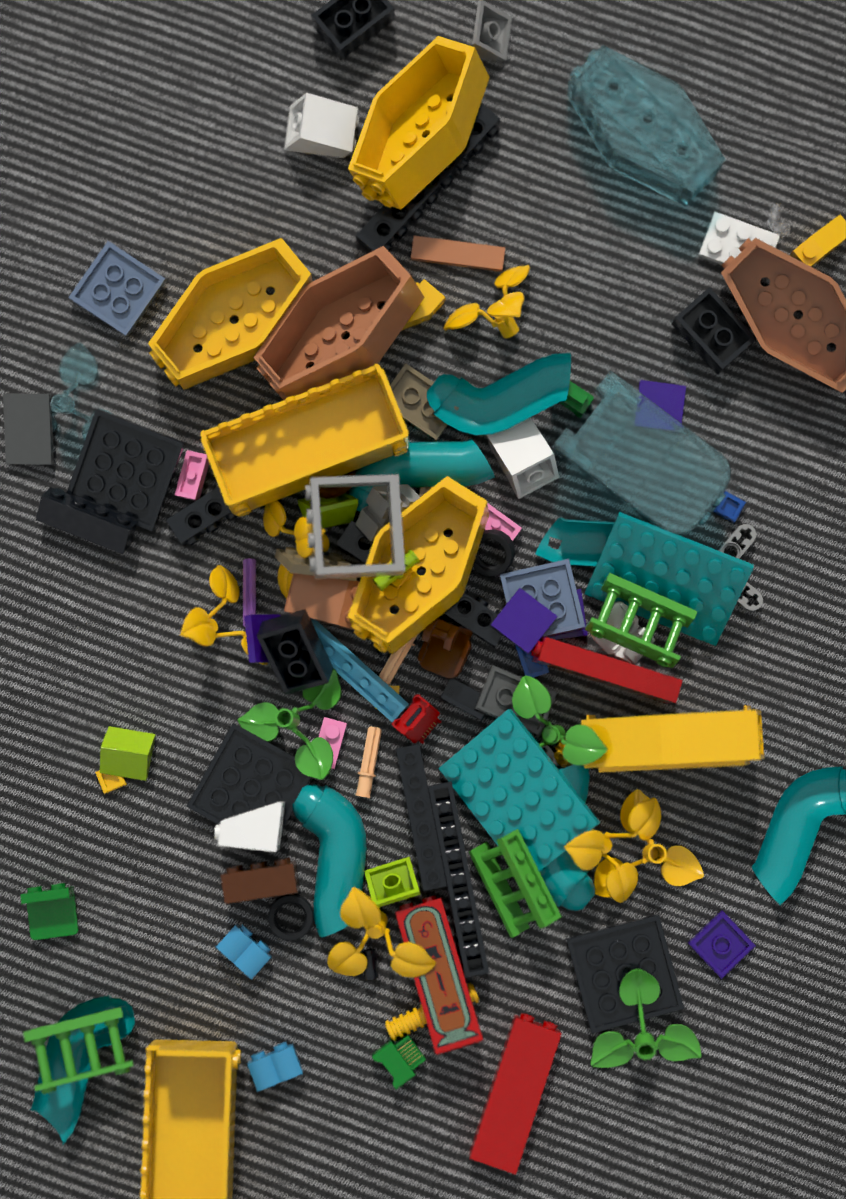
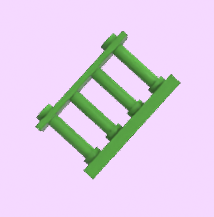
M609 573L600 589L607 593V597L598 620L592 617L585 630L589 631L596 638L607 639L648 657L662 667L673 668L681 657L673 653L682 627H689L694 621L697 611ZM616 598H621L629 603L620 629L606 624ZM639 607L651 613L642 639L629 634ZM660 617L671 620L673 623L664 649L651 643Z
M518 829L496 840L497 847L491 849L488 842H484L468 851L511 938L530 928L529 922L536 920L539 929L562 917ZM503 855L509 868L501 870L496 857ZM514 877L520 890L512 892L506 879ZM524 898L531 912L523 914L517 902Z
M122 1006L24 1031L25 1042L31 1041L32 1045H35L42 1083L34 1086L35 1091L42 1090V1094L56 1091V1086L112 1071H115V1075L129 1072V1067L134 1066L133 1059L125 1061L117 1025L119 1018L124 1016ZM104 1022L105 1026H108L116 1063L105 1067L100 1065L93 1032L95 1029L94 1024ZM80 1028L81 1033H84L91 1070L77 1074L69 1036L71 1035V1030ZM56 1034V1039L59 1038L67 1077L52 1080L44 1042L47 1041V1036Z

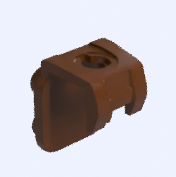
M440 618L434 620L424 629L421 638L424 641L418 655L421 667L449 679L459 676L471 650L470 639L473 632Z

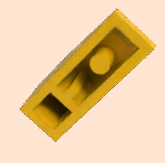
M841 215L837 216L793 250L790 256L814 267L846 240V220Z

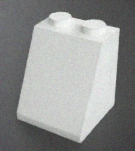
M305 93L290 105L284 150L344 158L355 149L356 139L354 138V133L359 123V116H357L358 107Z
M531 417L509 429L494 434H487L490 448L518 499L560 478L554 453Z
M280 801L222 820L215 828L214 838L218 840V846L277 852L280 850L285 802Z

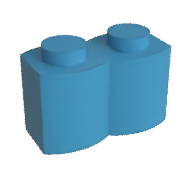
M235 924L216 948L245 975L252 979L271 958L272 955L269 953L271 949L261 940L257 943L251 937L253 932L244 924L241 926Z
M287 1042L275 1045L273 1047L274 1051L265 1054L264 1051H260L250 1056L252 1060L248 1061L247 1065L257 1092L303 1073V1068L293 1043L288 1045Z

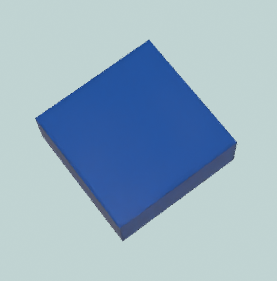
M725 491L713 512L735 523L746 502Z

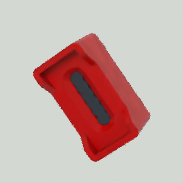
M416 694L413 697L412 704L400 718L392 722V726L412 743L415 744L419 741L423 744V740L442 721L437 718L440 712L419 694Z

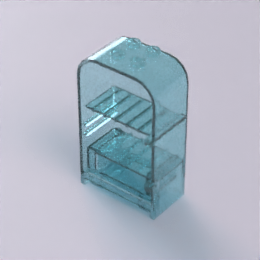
M610 370L595 391V394L602 401L576 434L566 428L552 446V450L649 524L677 535L691 532L698 524L700 526L704 525L711 516V513L708 512L710 508L718 506L726 496L723 491L731 479V468L728 460L715 448Z

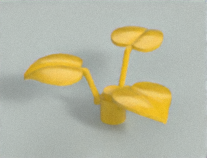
M517 266L502 272L496 278L495 286L496 288H502L504 297L490 305L487 313L479 309L478 303H471L458 308L447 319L444 326L445 332L448 329L453 330L466 327L473 323L478 315H482L492 324L493 328L498 327L503 338H510L517 334L519 327L513 317L521 316L524 295L522 292L508 294L507 290L509 287L519 285L527 277L530 266Z
M278 500L266 504L263 513V524L266 532L272 537H277L280 531L294 535L298 555L303 558L309 557L313 553V548L308 547V533H312V525L307 524V517H300L295 524L294 531L289 530L283 526L286 522V513L282 504ZM321 528L322 552H327L329 549V539L324 534L325 530ZM280 564L277 576L278 584L282 594L287 599L293 573H290Z
M217 565L210 573L209 583L214 594L222 598L221 603L209 614L199 607L192 609L185 618L180 636L208 647L218 637L240 635L243 637L241 640L242 648L248 655L245 631L217 633L218 624L214 619H211L227 601L232 604L237 602L240 593L238 583L232 573L225 567Z
M639 789L634 790L627 796L620 810L621 824L630 833L633 831L629 828L628 820L632 809L640 802L650 799ZM652 839L646 840L648 845L643 849V858L631 863L637 866L647 862L659 864L664 861L661 866L662 877L668 884L673 886H683L704 877L699 861L690 850L676 845L669 847L666 852L664 846L654 844ZM612 858L619 864V866L623 864L619 859ZM607 859L602 860L596 867L594 886L596 895L611 898L607 892L605 881L607 874L614 870L615 867Z
M655 797L637 804L629 815L628 824L629 828L633 831L631 833L606 832L603 835L600 831L590 830L577 836L564 846L575 864L583 870H590L597 866L601 856L614 865L615 869L606 876L605 885L608 894L616 902L623 903L632 894L638 882V871L633 864L628 862L619 866L607 854L612 849L610 838H630L638 835L641 840L650 839L660 826V805Z
M355 887L351 889L341 906L340 916L344 923L352 928L364 926L366 933L357 949L350 942H340L331 949L327 963L333 972L345 976L362 974L367 968L368 961L366 956L360 953V951H362L369 937L378 939L383 935L386 938L389 954L394 957L391 961V968L399 975L418 977L426 974L435 966L436 961L422 947L415 943H401L394 952L389 935L390 929L386 928L388 922L387 915L380 911L378 906L362 891Z

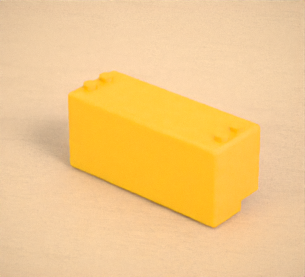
M374 364V366L364 370H357L346 377L334 379L328 384L311 388L302 394L287 397L276 404L266 405L263 409L250 414H243L237 419L222 422L216 427L201 431V441L224 501L231 512L238 517L245 516L251 513V510L305 490V485H309L310 478L339 477L390 456H400L406 453L409 448L407 427L385 372L379 364Z
M155 1039L146 1048L140 1199H232L236 1081L238 1065L241 1063V1050H238V1045L234 1041Z

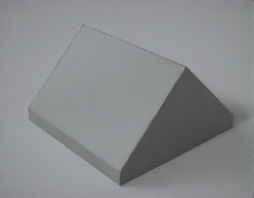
M478 0L472 47L476 48L480 59L506 61L512 17L484 0Z

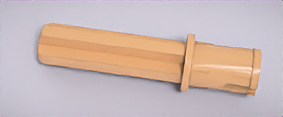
M418 634L394 654H391L379 677L388 685L391 684L411 646H415L414 641Z
M373 726L368 728L361 770L357 773L359 774V781L355 796L371 798L373 778L376 777L374 772L382 733L381 728Z

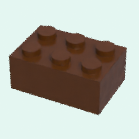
M290 857L276 859L272 865H267L266 861L250 864V868L243 869V865L230 866L226 868V872L221 874L225 904L292 894L300 890L296 861L290 862Z

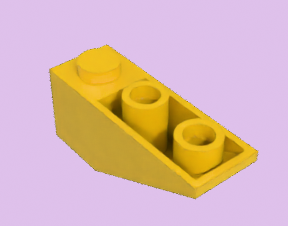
M425 279L420 284L416 282L425 298L402 330L430 320L445 303V296Z

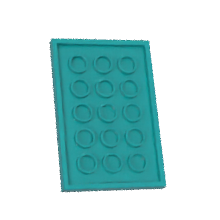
M619 512L584 594L605 602L607 593L600 589L608 574H614L696 610L697 614L694 621L688 628L682 627L680 632L716 646L753 571L754 565ZM616 598L615 602L621 601L627 606H629V603L621 598ZM639 607L636 615L649 620L651 613ZM660 617L658 624L668 628H672L673 625L671 620Z
M511 709L505 711L438 768L448 782H452L454 790L496 844V840L516 829L519 830L539 872L566 851L564 846L571 840L600 824L599 820Z

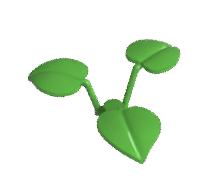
M335 669L332 671L329 683L303 690L304 699L312 702L311 704L299 708L294 707L293 710L287 708L278 710L275 705L263 702L255 705L246 714L238 718V723L242 728L267 742L274 740L278 736V726L292 730L306 743V745L299 747L296 752L295 764L301 773L319 780L324 779L331 770L333 750L324 738L317 737L310 743L309 739L297 729L300 723L298 712L312 709L315 705L321 710H328L339 702L341 685Z
M525 675L521 678L513 693L512 705L515 712L522 718L528 719L536 716L540 722L546 725L542 732L543 742L539 744L541 748L547 744L553 745L561 742L565 745L563 757L574 765L592 763L607 752L608 748L592 728L586 725H575L566 733L562 726L552 725L550 721L541 717L540 714L547 713L551 709L552 701L548 690L541 682L531 676Z
M634 969L627 973L621 981L619 993L624 1004L628 1006L638 1004L641 1033L635 1037V1044L631 1040L624 1041L623 1036L618 1032L608 1031L602 1033L594 1042L591 1066L597 1068L621 1066L631 1060L633 1052H636L639 1058L648 1060L655 1056L658 1049L661 1056L669 1061L701 1058L699 1041L693 1031L685 1025H669L665 1030V1035H659L654 1042V1037L646 1032L642 1004H651L657 1000L660 994L659 983L654 976L642 969Z

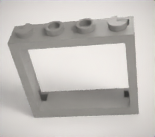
M399 474L310 478L309 485H305V498L310 500L311 508L306 510L307 524L312 525V533H308V547L313 548V558H309L310 572H314L315 579L403 575L405 572ZM387 485L392 564L323 567L319 488Z

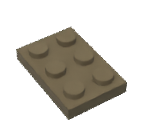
M405 363L390 384L401 415L405 421L437 442L448 424L433 414L435 411L428 403L427 390L434 382Z
M296 548L276 549L275 558L290 573L314 576V572H310L309 558H313V553L309 557L303 558L298 555ZM329 553V555H323V567L351 566V563L345 561L340 554ZM357 577L336 578V579H344V580L356 581V580H357Z

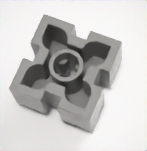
M408 484L400 485L401 513L420 498ZM387 485L372 487L366 500L368 506L361 510L355 524L371 542H374L375 536L380 529L389 523Z

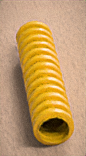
M470 982L468 983L472 1002L477 1004L480 999L474 985ZM422 1004L418 1009L416 1007L413 1008L412 1012L408 1010L405 1015L401 1013L398 1018L393 1017L392 1021L386 1020L385 1026L391 1039L394 1041L397 1040L398 1036L404 1037L403 1034L405 1033L409 1035L411 1030L417 1031L418 1027L424 1028L427 1022Z

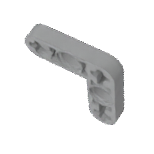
M749 524L740 525L718 551L724 553V549L731 546L736 550V558L740 559L756 539V530ZM740 530L743 532L748 530L750 532L748 534L750 540L746 538L740 543V546L735 543L742 536ZM747 582L744 588H747L748 591L745 594L749 597L754 595L757 604L756 606L754 604L748 606L749 600L745 596H741L737 604L744 610L752 612L762 606L763 597L759 591Z

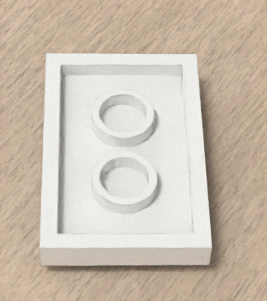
M714 212L698 257L722 265L731 255L736 258L741 253L738 248L748 238L751 241L757 238L775 248L780 235Z

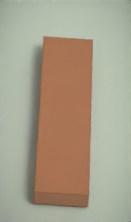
M414 236L411 260L502 272L505 247Z

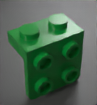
M66 883L52 884L51 889L42 890V886L27 888L26 893L20 894L21 904L27 903L31 939L40 940L78 933L79 926L74 886L66 887Z

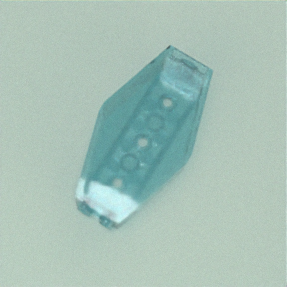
M604 45L598 50L593 49L586 57V62L582 66H576L569 76L571 78L567 84V96L600 153L613 170L686 207L718 175L725 162L720 149L685 90L677 82ZM611 84H616L618 86V90L612 91L610 90L609 86ZM650 116L652 118V121L650 123H646L643 120V117ZM680 147L684 148L686 154L680 155L677 149Z

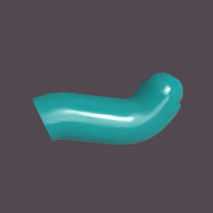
M571 353L552 354L537 359L484 388L473 386L463 377L459 379L453 375H440L427 390L428 403L435 411L433 413L435 416L461 432L473 435H487L509 429L558 402L566 401L571 374Z
M472 439L467 441L409 442V448L406 453L396 457L394 455L359 468L355 472L356 476L399 474V485L408 484L410 487H434L446 476L462 486L476 485L495 478L488 461ZM352 486L349 490V495L358 499L357 511L361 512L364 507L368 506L366 500L373 486Z
M560 517L545 534L535 554L552 562L569 559L570 565L596 566L615 522L568 520ZM550 537L562 541L559 549H553L548 546Z
M571 765L559 769L584 803H586L590 777L588 768H584V765ZM567 851L540 871L557 907L562 906L573 911L582 910L595 895L593 880L587 874L589 871L579 868Z
M843 766L813 770L797 778L784 791L776 805L752 869L761 884L780 905L793 893L800 881L823 819L830 815L846 814V770L843 769Z
M315 784L302 787L300 794L292 804V809L296 818L303 823L302 827L314 833L320 841L313 907L314 922L319 937H325L348 926L340 916V909L353 887L360 891L363 889L367 843L362 818L352 803L329 786L325 785L322 787Z
M108 995L78 1004L65 1013L59 1022L122 1006L124 1016L119 1018V1023H117L120 1039H122L132 1031L135 1018L133 1008L127 1001L120 998H112ZM104 1022L94 1024L95 1029L93 1032L97 1050L111 1045L108 1026H105ZM80 1028L71 1030L69 1039L76 1073L90 1071L91 1066L84 1033H81ZM56 1034L51 1035L46 1045V1052L52 1080L67 1077L59 1038L56 1039ZM41 1073L39 1074L37 1084L42 1083ZM88 1078L56 1086V1091L42 1094V1090L35 1091L30 1110L39 1113L56 1129L63 1145L73 1133L80 1116Z

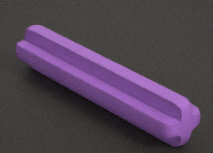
M252 558L243 560L244 627V616L256 614V560Z

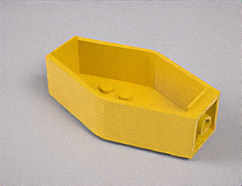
M437 36L376 94L348 167L353 176V181L360 187L362 195L370 201L376 200L388 208L395 207L401 210L463 152L467 146L490 78L475 47Z
M282 238L206 268L196 275L149 341L148 345L152 349L149 354L160 369L166 368L164 372L175 387L180 385L183 390L255 361L253 357L300 291L306 285L313 282L312 275ZM269 287L275 289L273 295H268L266 293V290ZM232 316L239 318L236 324L230 322ZM196 345H201L202 351L196 353L194 351V347Z
M448 476L401 513L404 555L409 550H412L420 561L411 567L413 573L403 585L396 589L390 584L381 591L372 580L377 576L361 577L348 614V619L351 623L350 627L354 629L353 633L362 640L370 639L374 643L373 646L382 653L388 651L394 654L457 603L464 594L489 518V511L485 499ZM389 523L380 529L375 536L366 565L387 564L391 560ZM445 530H452V536H444ZM419 568H425L426 573L424 575H418L417 570ZM397 606L399 608L398 613L392 614L390 612L391 607Z
M744 706V711L596 719V715H586L587 720H581V725L592 728L608 750L598 760L585 764L584 768H598L599 772L749 765L750 760L765 759L761 710H751V706Z

